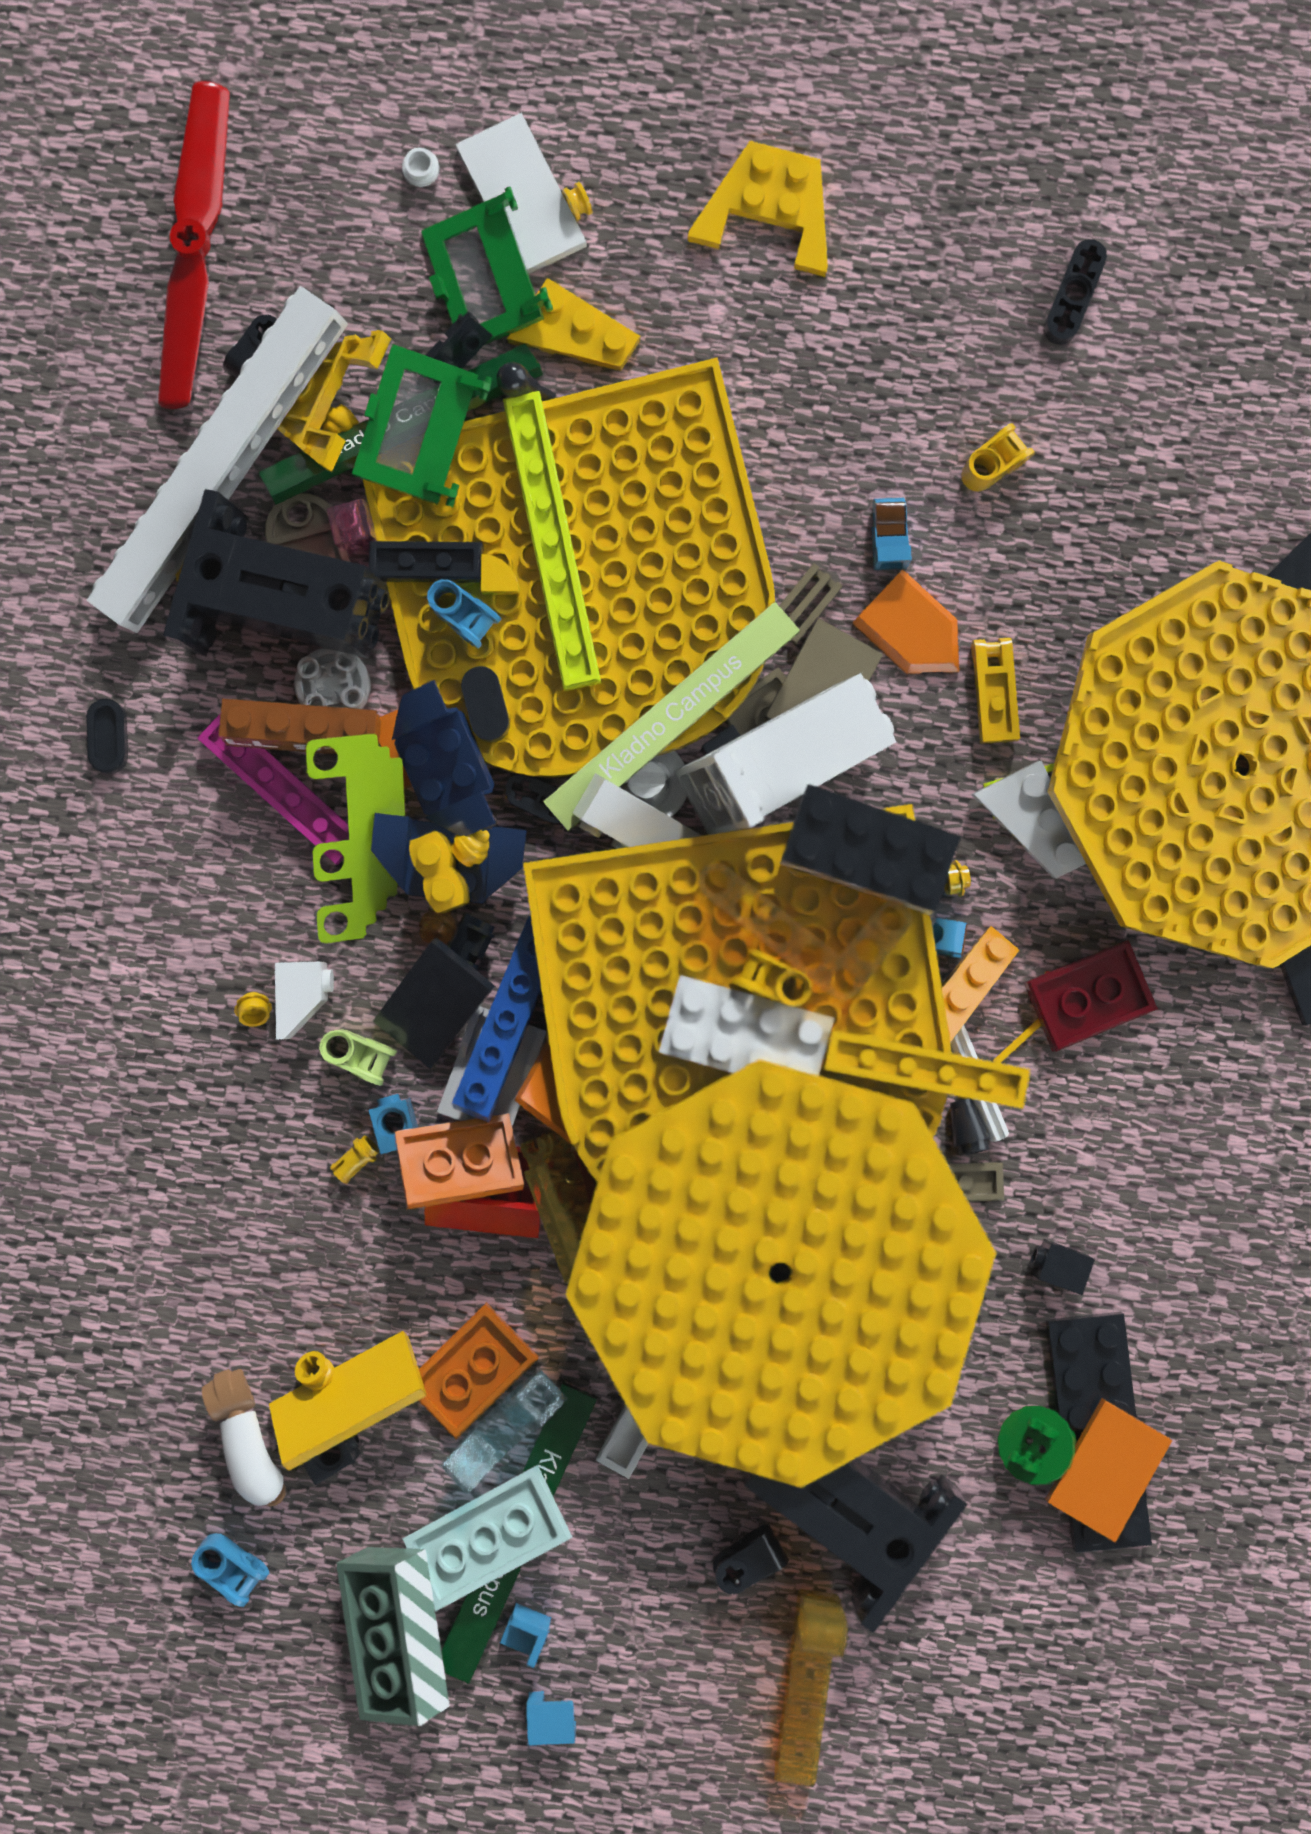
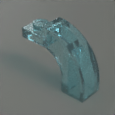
M542 1370L536 1372L495 1406L462 1439L463 1441L440 1466L466 1494L471 1492L520 1440L535 1429L542 1427L568 1398Z

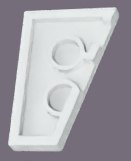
M1037 761L971 794L995 817L1003 828H1006L1022 844V847L1053 878L1057 879L1086 864L1047 792L1051 779L1042 761Z

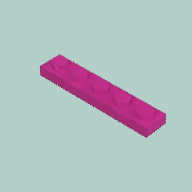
M221 713L197 738L315 846L320 843L349 840L348 823L266 749L226 746L219 737ZM331 849L324 852L336 865L344 859L342 853L338 850Z

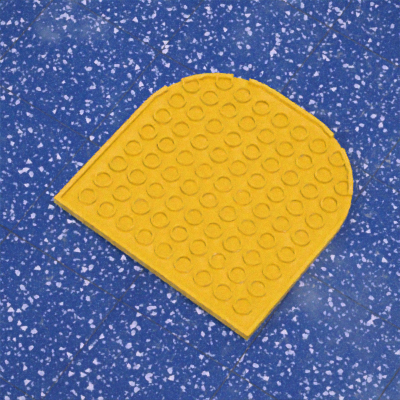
M718 357L542 402L601 684L564 691L505 411L464 421L444 487L450 489L452 483L459 485L453 508L446 506L448 498L443 496L440 497L439 504L436 505L363 479L377 541L482 542L484 546L483 554L492 555L503 560L512 569L518 580L520 594L483 595L481 593V583L454 582L472 597L485 603L502 618L498 624L494 623L480 640L482 645L479 649L461 638L449 625L439 619L431 609L427 600V594L430 586L435 582H387L405 664L414 689L435 680L446 708L456 707L459 711L463 712L472 730L461 688V682L465 673L474 667L483 666L494 671L499 678L510 718V729L503 739L492 743L481 740L472 730L485 763L507 772L529 777L559 778L575 775L775 602V589L771 568ZM425 433L378 455L376 462L413 474ZM452 593L443 594L439 598L437 606L440 608L451 607L456 601V595ZM765 663L657 756L684 748L705 737L725 722L740 707L754 688Z
M913 804L882 808L915 820ZM793 822L523 863L559 1107L569 1139L591 1175L597 1181L599 1180L610 1139L636 1127L664 1109L694 1095L695 1092L715 1081L732 1074V1072L660 1053L659 1050L680 975L761 997L732 983L734 978L740 976L749 956L746 953L748 947L766 953L780 960L781 963L807 975L811 982V994L807 1001L797 1006V1008L833 1017L831 1030L951 1053L950 1036L930 915L779 864ZM762 964L758 965L752 981L756 979ZM788 978L782 984V993L787 999L798 1000L804 995L805 986L800 979ZM765 997V998H764V999H768V1000H771V1001H775V1000H772V999H770V998H768V997ZM828 1039L819 1072L820 1076L913 1102L932 1137H934L943 1117L942 1113L947 1094L825 1070L824 1064L829 1043Z

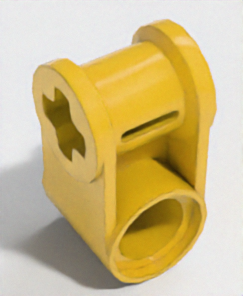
M1013 423L1002 428L969 457L961 472L962 481L969 490L978 492L988 489L1005 475L1014 472L1035 454L1033 448H1027L1014 432L1016 427ZM974 465H983L987 468L989 475L983 476L978 474L974 469Z
M748 947L746 951L749 955L740 976L734 978L733 984L786 1006L797 1007L807 1001L812 990L811 982L807 975L781 963L780 960L766 953ZM762 964L756 979L752 981L758 965ZM788 978H798L805 986L804 995L798 1000H789L782 993V984Z

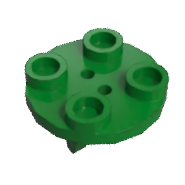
M1024 1406L1012 1412L1002 1424L998 1436L999 1455L1005 1468L1016 1479L1031 1485H1050L1062 1478L1072 1465L1075 1455L1076 1436L1070 1429L1067 1421L1056 1411L1043 1406ZM1029 1437L1032 1438V1443L1030 1445L1027 1443V1439ZM1041 1446L1046 1448L1044 1453L1040 1451Z

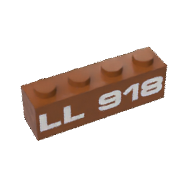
M222 698L219 737L226 746L306 752V746L311 740L376 734L379 746L381 719L377 710ZM329 746L320 747L315 752L337 754V752Z

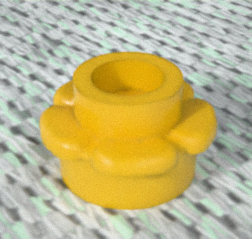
M953 860L944 891L947 895L958 894L961 897L965 894L964 888L971 886L970 872L966 865L961 866L958 860Z
M257 992L243 995L237 1000V1005L234 1007V1013L239 1017V1021L249 1027H256L266 1023L272 1011V1004L269 1002V998Z

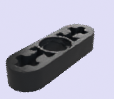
M1087 239L1080 242L1069 260L1044 323V334L1053 344L1064 345L1069 343L1081 326L1107 260V251L1104 245L1097 240ZM1087 252H1091L1094 254L1092 257L1093 262L1089 266L1086 275L1079 273L1084 263V256ZM1070 284L1081 286L1085 293L1084 299L1080 301L1069 299L1065 288ZM1065 310L1071 311L1066 322L1067 328L1063 333L1058 332V325L1056 323L1059 322Z

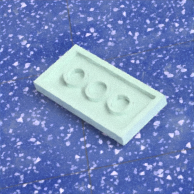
M537 1465L403 1538V1541L409 1549H426L434 1608L437 1611L572 1538V1535Z

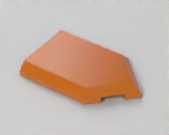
M904 570L897 574L852 623L905 674L930 672L959 673L957 619Z

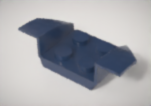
M435 680L403 694L395 721L392 740H395L394 745L399 757L402 759L403 766L424 814L428 815L426 818L460 836H468L495 824L496 822L485 799V795L493 792L494 782L465 714L456 707L446 708Z
M375 813L371 851L407 895L426 898L423 889L424 877L416 870L410 857V841L437 831L443 833L453 843L456 833L433 822L416 821L406 816ZM493 826L492 829L484 828L482 831L487 830L490 835L486 860L481 864L467 867L456 859V869L464 876L469 887V903L485 904L493 893L523 868L527 830Z

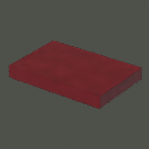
M1129 940L1122 941L1023 982L1052 1052L1060 1051L1158 1010Z

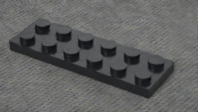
M1120 1311L1046 1320L1056 1411L1067 1421L1070 1429L1074 1432L1076 1443L1102 1398L1137 1418L1124 1313ZM1146 1490L1143 1492L1116 1542L1069 1515L1072 1546L1075 1553L1152 1545Z

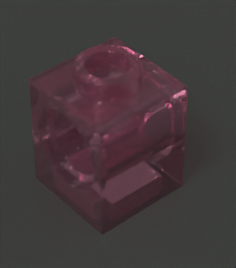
M363 499L326 508L334 543L343 552L347 551L348 554L368 550L369 541H377L370 508Z

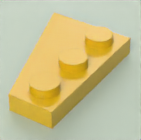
M547 278L541 288L546 287L553 310L547 312L545 306L541 307L544 320L510 334L507 338L508 343L517 346L525 343L529 347L540 349L541 352L553 355L557 353L577 358L578 361L621 371L641 341L640 335Z

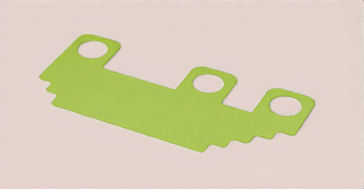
M376 734L311 740L306 746L307 773L311 778L346 777L349 840L320 843L314 847L312 852L314 876L318 881L352 879L353 902L323 906L317 912L318 938L322 943L326 944L364 938L366 926L375 924L377 921L376 912L387 908V898L389 896L397 895V882L373 854L371 846L375 813L405 816L403 762L400 757L391 758L387 746H378V736ZM323 746L332 747L338 755L336 765L327 771L318 769L313 762L314 753ZM335 849L343 855V866L335 873H327L320 866V858L327 850ZM332 912H341L347 918V927L341 934L331 935L324 928V920Z

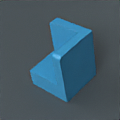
M515 1603L500 1643L527 1654V1666L534 1668L548 1635L551 1617Z
M544 1691L529 1692L526 1705L528 1746L575 1743L576 1721H574V1703L572 1701L545 1702Z

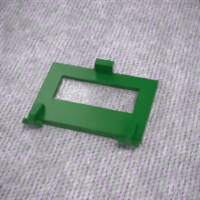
M510 186L504 189L505 192L501 195L421 230L435 271V275L429 277L435 297L437 299L443 298L452 324L458 319L460 313L465 315L467 311H470L479 320L478 323L493 335L485 345L544 320L541 307L545 306L547 312L553 310L546 287L540 288V293L536 295L505 208L510 206L512 211L518 209Z
M392 344L377 394H370L364 416L368 417L369 420L352 476L436 505L439 504L440 497L443 496L448 498L446 506L453 508L459 485L452 483L451 489L444 487L473 391H480L479 399L486 401L493 379L486 376L484 381L478 380V374Z

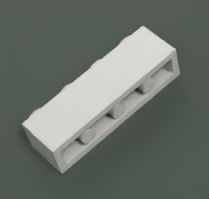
M596 773L573 811V814L582 820L579 825L580 828L597 838L600 837L602 832L614 838L611 845L617 849L702 836Z

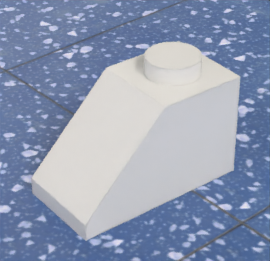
M326 962L275 963L276 1039H291L328 1001V992H333L334 974L332 969L327 970Z

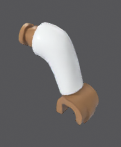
M227 1369L214 1374V1379L201 1388L206 1410L213 1421L227 1419L220 1423L225 1461L233 1486L245 1500L253 1505L276 1506L284 1499L286 1486L283 1482L281 1470L272 1462L266 1450L256 1412H246L255 1407V1400L242 1369L232 1372Z

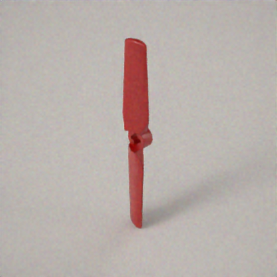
M198 81L192 85L173 198L177 222L171 228L169 237L177 257L167 284L158 404L167 409H181L188 406L191 402L209 287L205 256L209 253L211 247L210 235L222 210L230 92L221 84L210 81ZM190 234H194L197 240L191 241L190 246L187 247L183 240H189Z

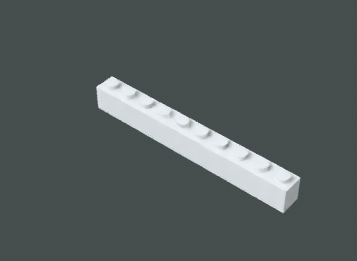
M302 286L297 289L294 295H291L286 300L283 312L274 325L265 331L261 344L253 356L244 362L240 375L232 387L223 393L219 400V406L211 418L202 424L198 431V437L189 450L181 455L176 469L168 481L157 490L155 500L147 512L136 521L134 531L126 543L117 549L113 556V562L105 574L96 580L92 587V593L86 601L120 626L136 633L139 632L175 579V574L184 563L204 489L220 492L229 500L347 327L348 323L333 307Z

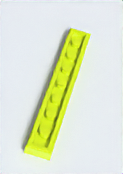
M540 391L505 398L503 403L564 691L601 684Z

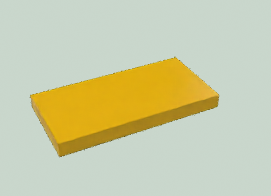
M404 1331L335 1367L331 1382L322 1390L310 1391L302 1385L269 1403L281 1462L288 1471L427 1396L410 1339Z

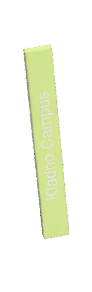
M774 602L544 800V804L568 831L573 829L582 821L573 814V811L595 773L618 787L624 785L799 634L800 629L779 605Z

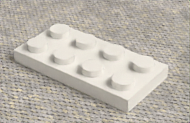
M680 975L659 1052L732 1073L745 1067L748 1063L750 1064L757 1059H763L819 1075L834 1018Z

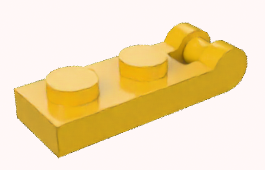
M1011 637L998 638V642L986 643L985 639L972 640L971 650L974 662L980 744L1020 740L1012 639ZM998 657L1000 666L988 667L987 658Z

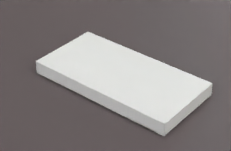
M522 113L456 144L457 152L482 202L501 195L505 192L504 189L510 186L512 188L518 209L512 211L510 206L505 208L528 274L587 247L586 240Z

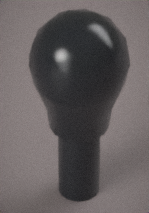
M508 362L501 366L496 374L497 386L507 396L517 397L540 391L542 402L556 398L555 392L538 384V381L520 363Z

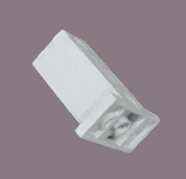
M861 673L827 688L707 755L675 770L674 772L707 834L731 832L752 827L763 821V816L803 795L807 784L817 787L896 743L893 736L894 728L892 722L887 715L881 713L875 701L876 692L872 684L867 679H864Z

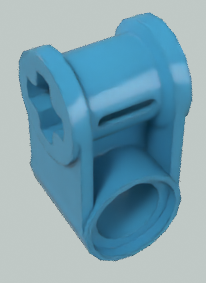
M442 579L436 581L428 590L427 600L436 616L477 649L482 645L480 640L494 623L498 624L502 619L489 606L479 599L472 597L450 580ZM452 593L456 595V601L451 607L440 608L437 606L438 600L443 594Z
M214 1533L208 1535L202 1540L192 1557L191 1566L193 1572L218 1590L225 1599L239 1607H244L249 1602L248 1595L260 1580H265L269 1575L268 1567L253 1554L246 1552L222 1534ZM206 1550L216 1551L221 1557V1562L213 1563L209 1561L204 1552ZM244 1576H247L246 1579L242 1583H240Z

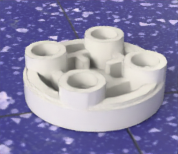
M321 648L299 661L295 676V693L300 704L363 709L367 703L371 690L370 676L367 668L356 655Z

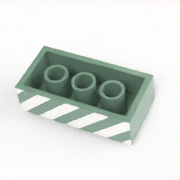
M366 1547L336 1563L359 1719L420 1726L449 1707L426 1549Z

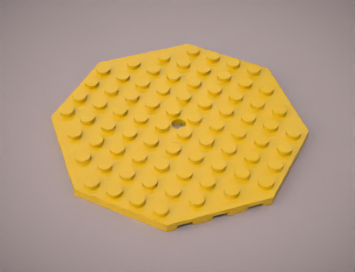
M1216 561L1087 635L1047 792L1120 926L1263 968L1274 969L1311 945V590L1305 588L1296 589L1281 584L1280 580L1256 572L1248 573L1232 568V564ZM1239 755L1244 756L1249 762V770L1245 776L1234 771Z
M757 1059L727 1077H723L695 1092L694 1095L676 1105H672L646 1119L645 1122L610 1139L565 1296L648 1444L798 1487H804L951 1406L996 1252L913 1102L817 1074L800 1071L779 1063ZM779 1262L788 1264L792 1269V1275L784 1282L775 1283L769 1277L770 1268Z

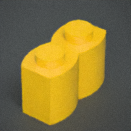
M434 831L411 840L409 851L413 865L424 877L423 889L429 905L437 913H446L469 904L470 892L464 876L456 869V857L451 850L452 843L443 833Z

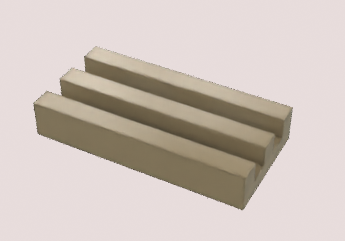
M813 563L779 605L785 612L813 577L819 580L789 616L793 623H795L825 585L831 589L800 626V633L790 640L795 646L843 587L838 581H833L828 573H823L815 563Z

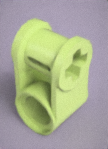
M343 1029L330 1031L325 1034L319 1046L320 1054L324 1060L379 1086L383 1085L382 1075L390 1057L395 1056L397 1050ZM336 1036H341L348 1042V1052L343 1057L335 1056L330 1050V1042ZM376 1054H377V1058H376L375 1063H374V1065H373V1067H372V1069H371V1065H372V1063H373V1061H374V1058H375V1056H376Z

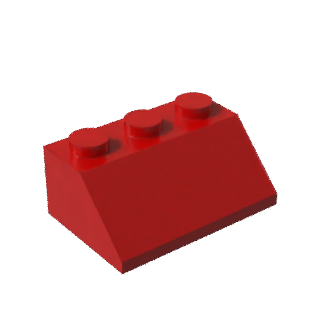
M516 1146L524 1182L523 1190L424 1207L425 1226L539 1238L549 1150Z

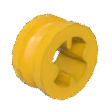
M580 182L575 183L572 190H569L567 187L562 189V194L576 221L580 220V216L583 213L587 214V216L593 214L587 193Z
M318 1351L304 1354L295 1366L296 1379L310 1391L322 1390L331 1382L334 1375L332 1362ZM314 1367H315L316 1369H318V1367H320L319 1370H318V1372H317L315 1375H314L313 1373H310V1371H311Z

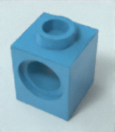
M399 1093L377 1099L378 1107L369 1110L380 1154L396 1150L395 1132L390 1131L386 1126V1117L390 1112H397L403 1117L404 1127L402 1130L418 1128L411 1099L400 1100Z

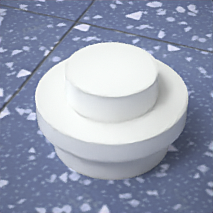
M424 148L412 149L405 156L402 163L404 177L410 184L417 187H425L432 184L439 175V163L436 156Z

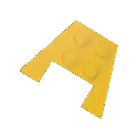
M749 141L690 228L687 241L719 249L728 215L733 214L802 232L794 269L826 277L828 260L821 159Z
M381 330L371 331V336L359 338L356 334L345 336L342 342L335 343L277 428L278 431L328 471H333L346 441L338 434L323 431L320 428L326 421L328 410L336 392L343 383V377L349 364L373 369L379 368L391 341V338Z

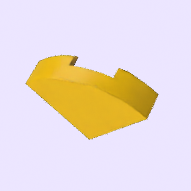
M481 554V593L483 595L520 594L518 580L508 564L495 556Z

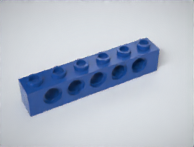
M530 913L452 1101L453 1109L486 1122H490L542 993Z

